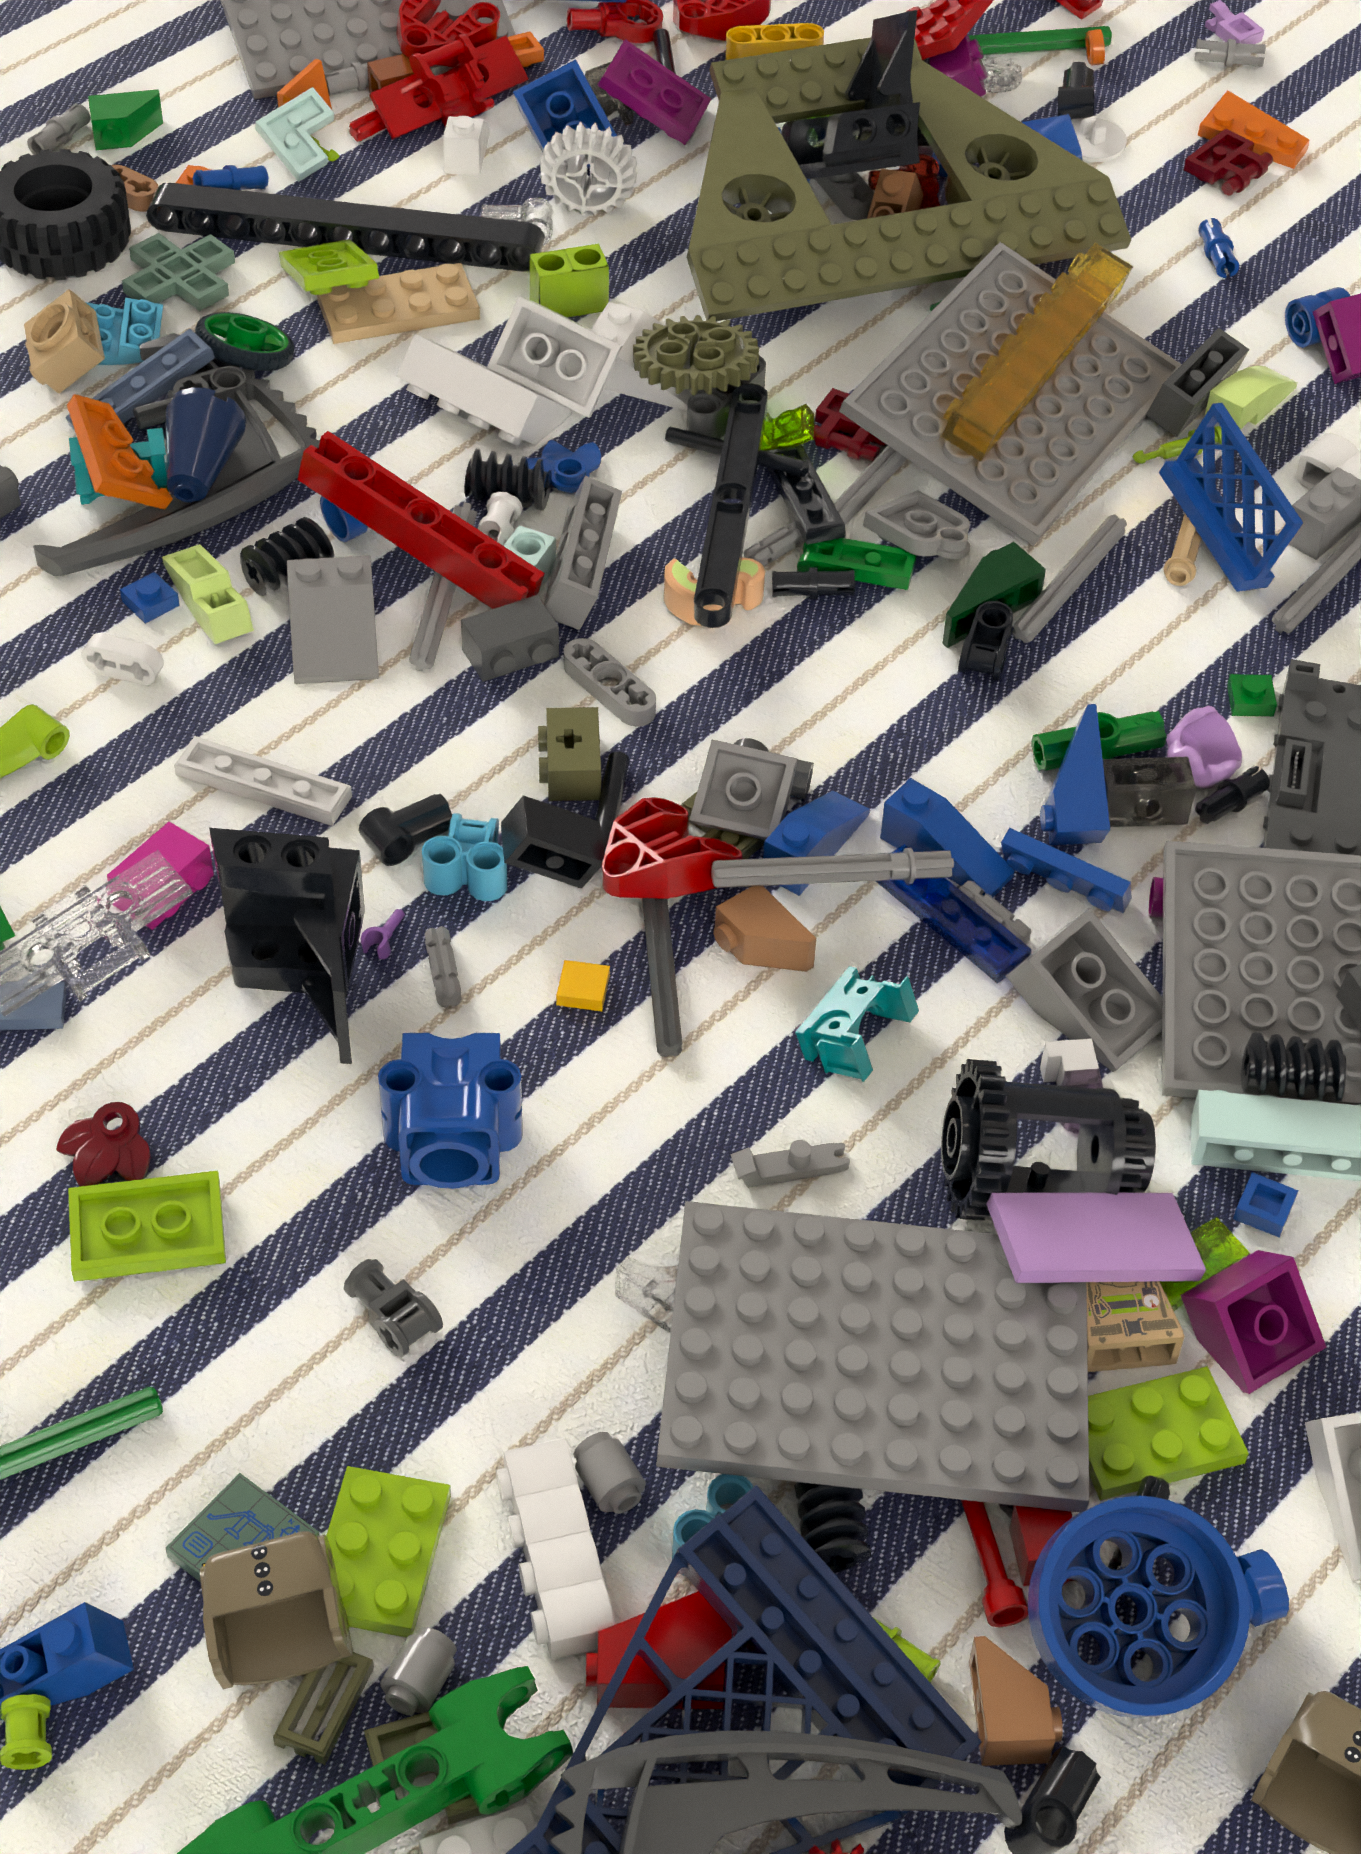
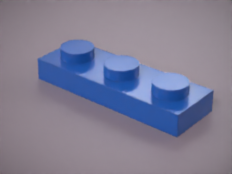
M1010 827L1001 841L1004 860L1012 869L1025 875L1033 872L1046 878L1049 885L1061 892L1069 893L1073 890L1084 895L1089 903L1101 910L1110 911L1114 909L1124 914L1132 899L1130 881Z

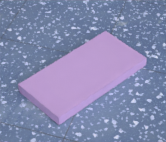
M992 1193L986 1204L1016 1283L1200 1281L1206 1271L1173 1193H1118L1117 1195L1108 1193Z

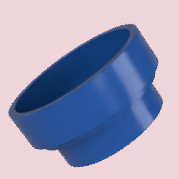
M1126 1496L1102 1502L1077 1514L1052 1535L1042 1549L1031 1575L1028 1591V1616L1031 1633L1043 1662L1055 1679L1070 1694L1083 1703L1108 1714L1121 1717L1143 1718L1172 1714L1188 1709L1205 1700L1222 1686L1236 1667L1245 1647L1250 1624V1600L1246 1579L1234 1551L1218 1530L1206 1519L1189 1508L1170 1500L1151 1496ZM1104 1541L1115 1543L1122 1553V1563L1118 1570L1106 1567L1100 1558V1548ZM1157 1557L1167 1559L1173 1566L1174 1580L1170 1586L1160 1584L1153 1574V1564ZM1067 1579L1077 1581L1084 1589L1085 1600L1080 1609L1068 1606L1063 1599L1062 1587ZM1120 1595L1131 1598L1137 1607V1618L1131 1626L1121 1622L1116 1615L1115 1604ZM1174 1611L1182 1613L1189 1622L1190 1632L1184 1642L1175 1639L1169 1631L1168 1621ZM1084 1633L1094 1637L1100 1647L1099 1658L1093 1665L1085 1663L1077 1652L1078 1640ZM1136 1650L1145 1652L1152 1661V1674L1146 1681L1138 1679L1131 1670V1657Z

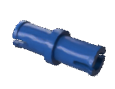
M225 165L223 169L196 170L193 175V185L233 190L266 189L265 187L268 186L269 182L268 172L262 165L245 168Z
M1211 218L1213 227H1210L1208 220L1205 219L1198 227L1199 235L1204 242V253L1213 262L1219 277L1227 278L1225 268L1229 276L1232 277L1238 272L1240 266L1233 253V242L1228 235L1224 234L1218 219Z

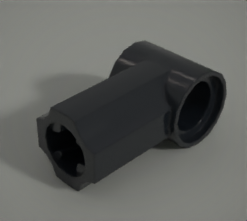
M1073 62L1069 69L1064 70L1063 86L1058 88V116L1069 114L1070 118L1094 116V70L1087 67L1085 62Z
M441 793L434 794L395 812L388 807L376 808L362 819L358 831L384 865L394 866L405 861L412 854L415 845L449 831L453 814Z
M1062 1746L1053 1753L1021 1808L1022 1823L1013 1829L1005 1826V1841L1012 1854H1054L1069 1845L1075 1838L1077 1819L1101 1778L1096 1770L1097 1763L1083 1751H1075ZM1036 1822L1042 1828L1045 1836L1039 1831Z

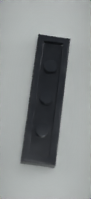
M800 444L767 450L808 461L809 469L805 477L767 468L806 545L845 538V524L803 446Z

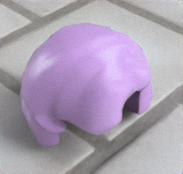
M1212 706L1191 710L1184 715L1175 728L1167 735V759L1169 765L1180 780L1190 786L1202 789L1212 788L1215 784L1229 779L1241 767L1242 751L1235 734L1227 720Z

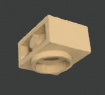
M70 289L24 324L27 340L25 345L29 352L31 364L29 367L30 372L40 384H47L58 394L105 359L96 311Z

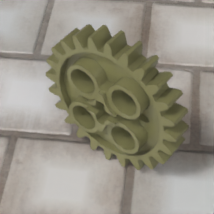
M696 315L694 320H688L685 316H681L680 322H674L668 318L666 319L665 326L653 323V330L643 329L642 336H636V344H633L634 370L639 371V377L641 379L648 378L649 385L661 383V390L663 391L674 387L676 394H680L684 389L690 390L692 395H696L698 390H704L710 395L712 394V388H718L726 392L727 384L739 387L740 379L749 381L751 373H756L757 365H759L758 340L752 338V332H743V325L741 324L730 327V320L717 323L715 316H712L707 321H703L700 315Z

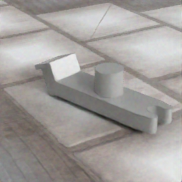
M796 1140L792 1142L788 1150L753 1155L748 1147L730 1154L738 1179H742L748 1188L835 1174L848 1170L850 1165L848 1157H836L844 1154V1143H827L811 1146L805 1140Z

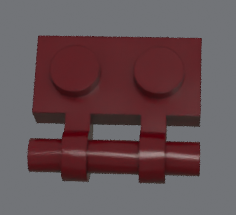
M1224 129L1185 159L1183 170L1196 176L1199 180L1212 185L1219 179L1226 181L1222 184V191L1225 195L1230 196L1235 192L1240 193L1250 185V180L1259 179L1268 171V167L1273 163V157L1268 152H1264L1261 155L1253 152L1254 142L1228 129Z
M832 388L815 412V422L822 425L818 426L808 422L804 428L803 437L815 441L818 447L824 449L833 447L847 452L849 458L857 461L863 458L873 462L880 454V447L869 443H876L884 447L886 444L839 412L843 401L850 394ZM840 430V431H842V432H845V433H848V434H851V435H854V436H853V438H852V437L843 435V434H841V433H838V431Z

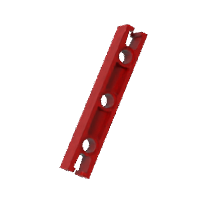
M327 431L321 436L319 448L310 445L303 451L298 481L488 607L495 609L538 595L545 575L544 572L331 432Z

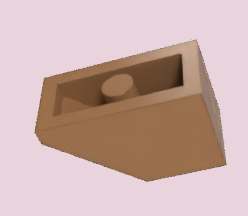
M751 886L716 906L715 940L721 949L726 952L730 951L742 964L804 972L814 968L817 938L764 886Z
M986 1636L974 1637L969 1658V1669L978 1738L982 1741L979 1745L982 1766L1048 1763L1054 1743L1061 1742L1063 1734L1061 1711L1059 1707H1051L1048 1686Z

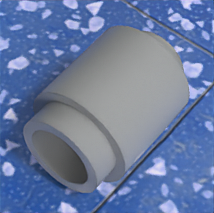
M598 1432L584 1439L573 1453L577 1461L575 1469L602 1512L614 1511L616 1514H621L635 1507L641 1500V1493L645 1488L646 1482L621 1441L612 1438L608 1432Z
M420 1627L416 1634L409 1635L380 1682L381 1688L386 1694L385 1700L393 1709L405 1715H413L414 1712L425 1713L430 1709L455 1666L453 1657L457 1652V1648L453 1641L442 1632L430 1627Z

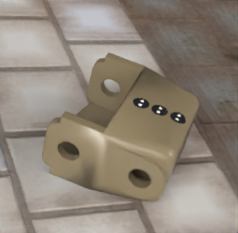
M309 1531L297 1532L214 1554L208 1558L205 1566H201L200 1581L204 1601L203 1624L208 1657L214 1677L222 1689L232 1688L234 1685H258L291 1679L326 1667L341 1658L352 1656L353 1647L347 1614L339 1591L332 1550L325 1534L316 1536Z
M1321 1691L1315 1695L1309 1692L1292 1724L1284 1733L1273 1753L1251 1801L1258 1804L1286 1829L1329 1854H1361V1709L1328 1691Z

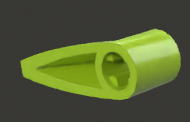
M31 704L22 708L0 727V778L18 770L39 756L46 760L58 756L69 741V729L37 705Z

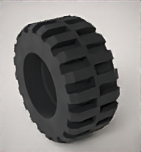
M47 149L40 150L39 154L30 155L29 153L22 155L18 161L13 162L11 160L3 165L0 171V260L9 268L13 267L15 271L25 276L32 274L36 279L45 280L46 277H54L55 280H66L68 276L79 278L86 276L89 271L94 270L97 272L103 269L107 262H114L120 253L123 252L131 234L126 189L120 174L105 160L98 156L92 158L89 153L83 151L73 153L70 149H59V152H50Z

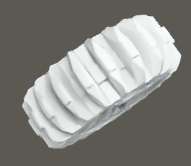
M580 122L576 130L567 125L563 129L562 134L555 132L551 142H547V145H545L540 161L541 183L546 184V195H555L556 205L566 203L568 212L575 208L579 209L582 215L586 211H592L596 215L601 209L610 214L614 206L621 208L625 203V198H630V195L633 193L634 184L637 180L636 157L632 156L631 145H623L622 134L612 137L610 127L605 131H600L596 122L592 125L591 129H586L582 122ZM587 164H590V176L587 175Z

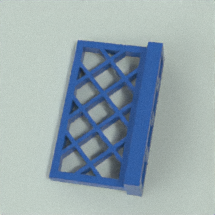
M1214 403L1177 460L1166 461L1159 474L1236 592L1267 588L1275 578L1271 568L1300 529L1303 521L1223 403ZM1217 422L1222 430V444H1215L1214 426ZM1199 449H1203V467L1197 458H1194ZM1215 449L1222 450V473L1215 472ZM1234 450H1237L1242 458V474L1235 473ZM1216 478L1223 479V497L1216 488ZM1235 479H1242V502H1235ZM1254 480H1257L1262 487V504L1255 503ZM1235 508L1243 509V528L1236 518ZM1255 509L1262 510L1263 533L1255 532ZM1275 510L1279 512L1286 523L1279 534L1275 533ZM1255 538L1263 539V557L1256 549Z

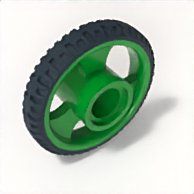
M218 312L203 316L196 325L195 333L212 349L215 359L226 364L230 363L243 369L255 371H272L284 368L292 361L294 343L291 338L277 326L262 319L240 313ZM214 334L219 335V336L225 338V341L221 340L220 338H218V337L215 336Z

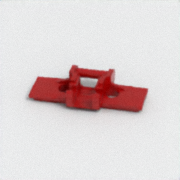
M463 33L456 36L455 41L422 55L420 53L411 55L409 63L414 73L413 75L371 92L369 96L393 140L439 119L442 120L446 128L448 116L473 117L488 111L495 105L494 100L490 97L522 84L529 79L507 35L475 48L469 37ZM459 55L457 57L459 60L457 64L458 71L445 77L442 74L435 76L431 71L430 67ZM479 69L482 70V72L485 75V82L483 81L484 77L482 73L479 71ZM415 91L423 92L429 99V107H419L413 99V93Z

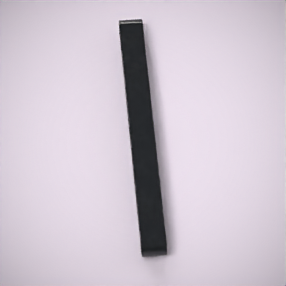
M163 183L159 185L146 213L148 222L157 230L200 236L211 234L218 238L298 247H309L350 239L361 250L370 255L450 264L461 263L468 266L521 272L530 271V254L541 253L545 239L541 228L529 222L179 183Z

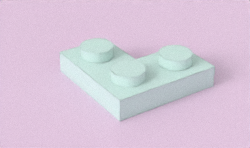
M312 87L257 120L255 130L297 181L300 182L327 165V155L310 135L333 122L334 112Z

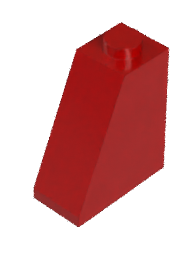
M697 1591L660 1606L644 1639L678 1678L686 1679L732 1639V1629L702 1594ZM645 1613L598 1631V1653L586 1654V1687H597V1706ZM636 1655L609 1708H653L668 1695V1690L639 1655ZM725 1664L697 1689L723 1692ZM691 1700V1709H722L723 1702ZM683 1701L674 1709H682Z

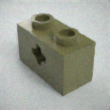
M598 707L546 708V726H538V752H547V757H539V784L548 783V801L600 800L601 758Z

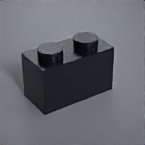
M524 795L501 821L504 863L581 889L602 866L604 848L599 821Z

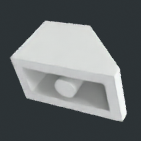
M448 116L443 135L445 173L480 176L490 136V129L484 119H476L469 116Z

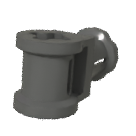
M367 1259L351 1271L344 1282L343 1289L349 1297H357L368 1308L370 1325L377 1331L385 1346L395 1356L402 1358L409 1353V1346L429 1331L437 1333L443 1328L441 1315L425 1294L415 1291L404 1279L395 1285L383 1273L384 1267L377 1259Z

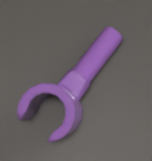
M396 909L383 927L374 926L364 930L360 938L363 953H367L372 945L378 943V958L387 959L390 956L389 939L405 916L401 909Z

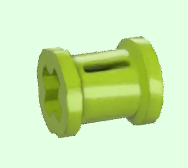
M37 1694L16 1695L7 1698L1 1703L0 1716L5 1721V1746L0 1750V1762L3 1766L15 1770L35 1769L44 1766L52 1759V1747L46 1742V1718L50 1716L51 1701L45 1696Z

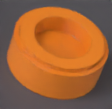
M1101 29L1090 30L1086 33L1085 38L1088 63L1091 66L1104 64L1105 45Z

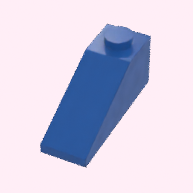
M1088 704L1079 718L1047 801L1040 809L1041 829L1043 832L1048 831L1050 846L1102 843L1111 830L1096 704Z
M909 778L884 802L880 838L901 851H904L905 848H912L913 852L950 850L951 858H954V868H952V877H948V879L956 884L963 886L967 881H973L984 890L983 896L989 894L994 897L1014 877L1015 871L1006 863L945 797L916 780Z
M831 791L789 813L764 841L763 858L835 855L869 816L870 809L835 791ZM809 884L779 886L800 896Z

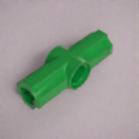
M1159 711L1116 718L1108 713L1097 712L1104 769L1114 763L1116 756L1165 747L1167 736L1164 720ZM1076 727L1032 736L1031 747L1034 762L1039 771L1060 768Z

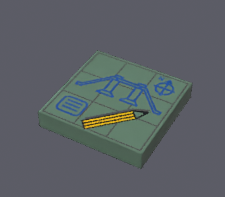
M239 1473L165 1549L169 1559L201 1583L200 1568L205 1566L208 1558L214 1554L301 1531H309L316 1536L320 1535L319 1531Z

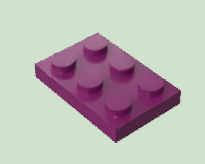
M626 39L619 47L597 84L611 97L618 99L633 109L640 117L649 120L662 129L669 137L678 140L683 145H686L712 100Z

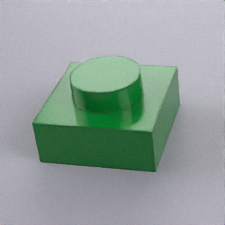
M1229 675L1227 690L1232 716L1274 717L1277 702L1272 675Z

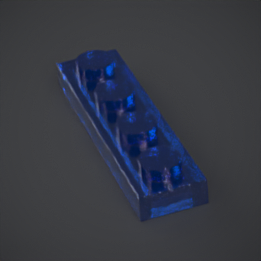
M904 844L892 853H901L905 848L909 847ZM946 878L915 879L912 884H906L905 880L876 881L997 984L1031 955L1032 949Z

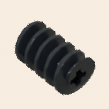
M476 448L467 466L464 494L467 498L472 491L474 499L483 500L487 494L490 499L493 493L507 492L519 498L522 507L529 508L534 501L536 509L544 511L550 495L552 473L551 470L548 472L544 471L542 459H538L534 468L529 469L526 456H522L517 467L513 466L512 455L508 453L502 464H498L495 451H491L487 461H482L481 450Z
M303 517L297 520L295 525L289 524L283 527L281 532L276 531L269 534L268 539L262 538L256 541L254 546L248 545L242 548L240 564L244 577L250 587L258 595L266 596L265 583L274 591L280 588V578L288 584L287 560L318 559L320 557L334 558L335 555L332 544L323 529L312 519Z
M1255 1032L1249 1038L1243 1054L1241 1068L1242 1090L1245 1092L1250 1080L1255 1079L1259 1094H1264L1269 1082L1275 1081L1278 1095L1283 1096L1288 1084L1294 1083L1297 1097L1302 1098L1308 1085H1313L1316 1099L1322 1100L1327 1087H1333L1336 1101H1342L1346 1085V1056L1343 1054L1342 1046L1338 1040H1330L1325 1049H1323L1319 1038H1311L1304 1049L1302 1039L1299 1036L1291 1037L1285 1047L1281 1035H1271L1267 1045H1265L1263 1035Z
M796 1482L794 1486L796 1498L799 1500L797 1509L798 1517L801 1519L799 1523L801 1536L834 1574L867 1561L871 1556V1547L864 1542L869 1535L868 1526L862 1522L866 1517L865 1507L859 1503L863 1498L862 1489Z

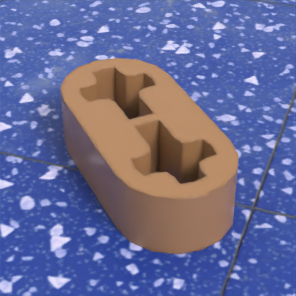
M111 165L124 181L128 208L139 212H146L158 188L157 182L125 166Z

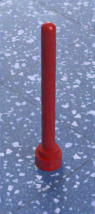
M961 1500L987 1582V1586L984 1589L985 1596L982 1598V1606L987 1622L990 1626L998 1628L1015 1625L1028 1616V1604L1024 1591L1021 1587L1016 1586L1012 1579L1007 1577L984 1502Z

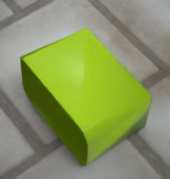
M599 243L530 254V300L539 304L540 294V305L567 318L603 312L609 302V266Z

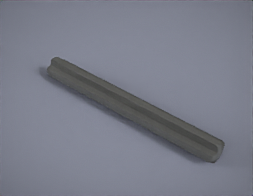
M642 898L657 1053L662 1057L669 1055L676 1057L682 1052V1034L668 900Z

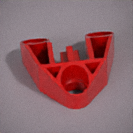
M402 0L399 7L397 38L400 51L408 58L415 53L422 55L455 41L456 36L463 33L469 37L475 48L495 40L498 35L500 11L495 5L488 2L474 4L455 21L449 18V13L445 10L434 15L441 0ZM487 17L492 19L493 21L491 23L486 24L481 23L477 20L480 18ZM459 55L436 65L453 68L459 63L457 58Z
M673 0V22L680 30L693 35L726 41L727 31L733 27L761 25L771 11V0Z
M658 797L642 798L613 822L602 862L603 889L607 894L619 898L669 899L715 889L717 887L713 885L711 879L712 863L717 860L742 859V852L735 846L718 839L688 836L689 813L683 806Z

